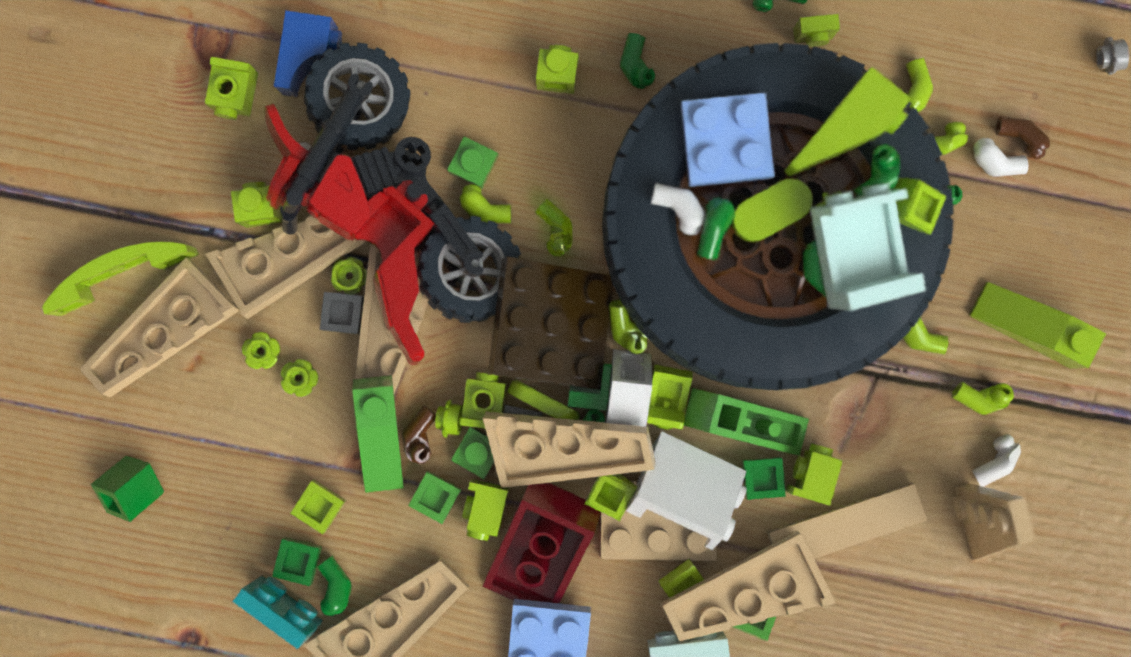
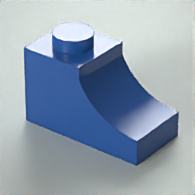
M285 10L274 87L282 95L297 97L300 86L310 73L311 66L315 60H320L322 53L331 48L334 51L338 49V45L342 44V32L338 30L332 17Z

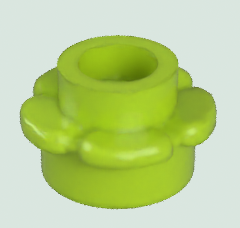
M349 257L347 260H338L332 267L331 283L337 291H344L345 294L350 295L357 294L361 291V287L366 285L367 269L363 268L362 261L354 257ZM349 272L353 274V278L350 280L346 278Z
M265 332L254 333L252 338L245 340L242 346V354L246 357L245 362L253 369H260V367L269 369L273 367L280 353L278 341L275 338H270L269 334ZM260 347L264 349L262 355H259L257 352Z
M297 359L294 363L288 362L281 370V376L283 377L281 386L288 394L294 393L297 397L307 396L318 383V373L307 360ZM298 374L302 376V380L300 382L296 381L295 379L296 375Z
M447 400L445 407L439 406L436 412L435 427L436 429H442V435L445 438L449 434L460 435L462 430L460 421L463 405L453 404L452 400Z

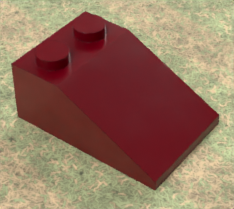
M551 483L528 485L482 587L513 601L514 599L560 603L595 534L601 512L586 505V499Z

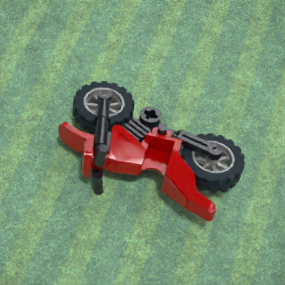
M343 43L338 45V49L334 51L330 48L322 53V58L320 60L316 59L312 64L306 79L304 104L307 107L306 113L309 121L314 122L315 130L319 133L309 151L297 143L289 134L273 103L264 107L268 130L283 156L269 186L266 200L270 202V207L278 209L282 204L280 215L282 230L286 234L291 235L297 231V214L301 207L304 206L310 215L318 219L321 224L345 239L369 241L379 249L381 265L373 277V282L386 329L392 333L406 361L410 365H417L424 358L425 353L409 320V316L419 293V288L422 295H426L429 299L428 304L434 310L437 308L443 312L442 316L450 320L452 318L459 319L461 323L488 320L490 317L495 316L502 258L513 257L519 259L521 253L517 245L514 246L510 241L512 236L506 230L502 232L498 229V224L489 220L486 223L481 221V217L470 216L469 219L455 218L448 206L426 179V169L431 160V151L427 143L417 137L404 138L392 152H388L387 147H383L380 150L376 149L370 153H363L360 156L349 157L340 155L343 151L342 145H346L349 150H357L358 147H365V150L376 148L378 143H387L392 138V135L400 130L408 112L411 96L410 89L407 88V76L405 72H400V64L393 57L389 59L385 56L386 52L378 47L375 50L367 48L368 44L357 43V46ZM351 73L348 84L337 79L339 76ZM358 74H363L372 79L365 83L359 80ZM378 84L382 88L385 97L372 95V88ZM330 85L344 94L341 97L329 100L328 91ZM367 103L383 105L385 107L375 117ZM364 115L367 118L366 121H357ZM426 239L427 241L419 254V264L416 270L414 252ZM476 246L484 249L485 251L482 253L478 250ZM490 255L497 269L483 268V261ZM443 261L450 273L444 275L442 272ZM480 275L497 277L494 287L490 291L479 277ZM453 279L455 285L460 287L459 293L456 292L446 281ZM475 284L482 296L471 297L465 296L467 288Z

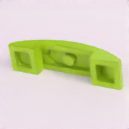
M147 242L116 249L88 262L68 276L48 297L42 306L43 312L46 315L62 316L92 303L95 299L90 290L91 286L147 261H150L152 267L166 270L180 264L185 258L191 259L198 256L199 253L195 247L175 242Z

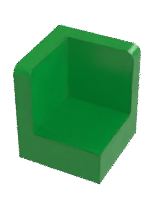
M603 364L600 390L570 386L568 406L606 411L612 364Z
M130 456L123 457L91 483L106 513L131 522L164 493V489L150 463Z

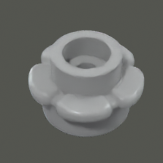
M1107 37L1104 40V46L1097 48L1096 61L1099 69H1105L1108 75H1113V73L1125 70L1128 67L1129 49L1124 39L1113 40L1112 37Z

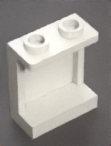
M661 432L652 445L656 462L654 470L641 471L636 484L637 489L628 504L626 512L640 518L648 509L707 537L705 547L713 550L721 540L727 542L734 530L736 520L732 519L731 516L734 508L737 509L741 505L747 488L742 486L746 470Z

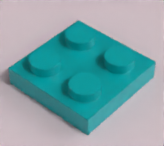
M260 576L243 587L232 602L297 650L314 634L323 621L316 616L318 611L315 607L302 599H299L297 602L285 593L287 588L273 577H267L266 579Z

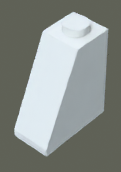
M613 349L605 423L646 427L652 391L651 354H632L629 351Z

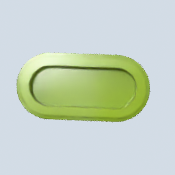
M786 179L744 201L735 210V217L732 221L734 232L745 241L758 242L798 221L809 212L812 206L810 189L799 180Z
M517 379L512 380L507 390L509 394L553 418L579 420L581 417L579 412Z

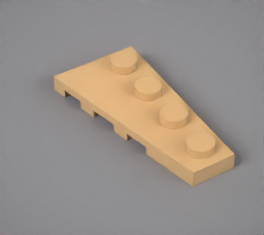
M309 216L306 217V221L298 223V229L294 234L284 233L281 226L273 229V232L256 239L248 238L237 242L234 247L223 251L217 249L205 255L235 305L240 310L241 315L249 319L367 241L347 240L321 224L318 219Z
M370 244L355 379L392 375L395 394L407 361L392 333L386 329L373 282V277L381 265V254L375 245ZM416 250L414 252L416 270L419 264V254L421 252L419 250ZM420 288L409 316L416 335L429 301L426 295H422Z
M185 258L88 359L80 370L102 395L112 397L240 310L193 261Z
M486 412L483 417L501 488L654 470L656 462L648 427L497 412Z
M972 483L954 486L957 497H953V506L958 519L963 521L972 561L986 558L1035 540L1025 497Z
M797 531L666 599L660 604L679 641H684L729 630L733 626L746 623L754 624L766 621L765 619L804 612V609L820 605L824 607L836 604L802 533Z
M440 559L307 641L304 646L315 657H401L468 589L469 585L443 559Z

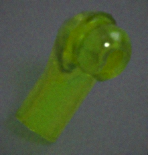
M546 199L535 213L550 226V240L546 243L548 252L554 256H562L565 251L570 250L573 244L572 221L549 199Z

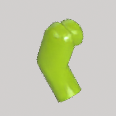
M924 58L916 59L906 64L912 83L907 94L912 98L909 107H911V110L916 108L918 112L926 107L933 92V84Z
M963 122L948 123L945 126V136L934 137L942 155H946L966 144L968 135H965L966 125Z
M469 184L462 189V195L459 199L460 204L470 216L481 217V221L486 223L489 220L496 224L511 223V204L490 205L482 196L481 188L475 184Z
M621 300L610 302L609 311L613 339L632 354L643 353L647 348V337L629 320V314Z
M921 318L911 328V331L903 337L907 346L915 350L945 354L948 348V336L928 333Z
M960 382L955 387L951 397L976 413L986 415L1006 408L1013 400L1014 392L1005 383H999L996 386L977 391L966 383Z

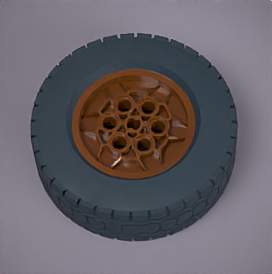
M778 43L755 44L752 47L745 46L725 51L722 54L719 53L697 63L667 83L648 101L628 128L615 155L605 192L602 218L604 254L612 283L621 303L636 326L661 352L681 366L710 380L743 388L790 390L826 384L865 368L890 351L911 331V328L916 325L928 308V303L933 300L942 280L941 275L945 273L951 250L948 249V246L952 244L954 219L950 217L954 214L952 189L948 190L947 187L951 183L945 161H941L939 158L942 156L933 134H928L926 131L929 127L916 108L911 110V107H909L911 102L903 109L908 115L907 118L892 135L885 131L873 141L789 177L784 173L789 164L867 72L864 69L865 65L844 55L838 57L837 53L815 46L810 49L808 45L783 43L782 46ZM765 93L773 169L780 175L781 181L796 179L816 192L817 202L811 208L823 203L822 194L825 192L828 195L838 191L841 193L852 192V196L855 198L854 189L871 178L874 150L878 146L885 144L894 147L900 156L899 178L919 179L946 196L931 235L899 223L908 273L923 274L925 291L855 310L829 308L827 298L812 286L803 275L804 252L808 246V243L803 238V230L805 226L814 227L811 208L798 221L761 241L752 242L749 251H740L734 246L732 240L734 230L731 223L723 236L718 258L707 259L699 256L697 251L704 224L697 234L688 235L683 233L679 228L680 219L674 208L651 204L655 184L691 191L705 211V217L707 214V204L714 198L729 200L730 193L741 192L746 195L747 199H750L770 187L765 184L763 179L689 187L681 102ZM773 248L781 249L786 253L788 262L784 269H778L771 264L769 255Z

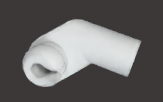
M982 138L974 144V158L988 175L999 177L1021 175L1028 172V159L1025 155L1006 157L990 138Z
M655 184L651 204L674 208L680 219V230L688 235L699 233L706 217L705 211L695 195L689 190Z
M1005 434L995 439L993 444L998 453L994 460L972 470L981 486L984 487L1013 471L1021 454L1020 445L1015 443L1013 436Z

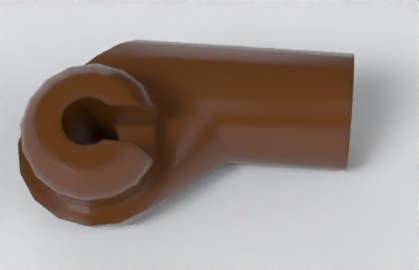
M1002 116L997 119L996 135L1022 139L1027 144L1024 148V153L1031 159H1041L1045 156L1046 149L1050 147L1049 137L1033 121Z
M425 405L422 406L402 432L406 456L416 464H424L431 457L427 430L435 422L436 413Z

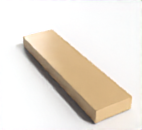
M908 483L769 530L767 533L771 545L797 531L802 533L815 559L927 521L915 484Z

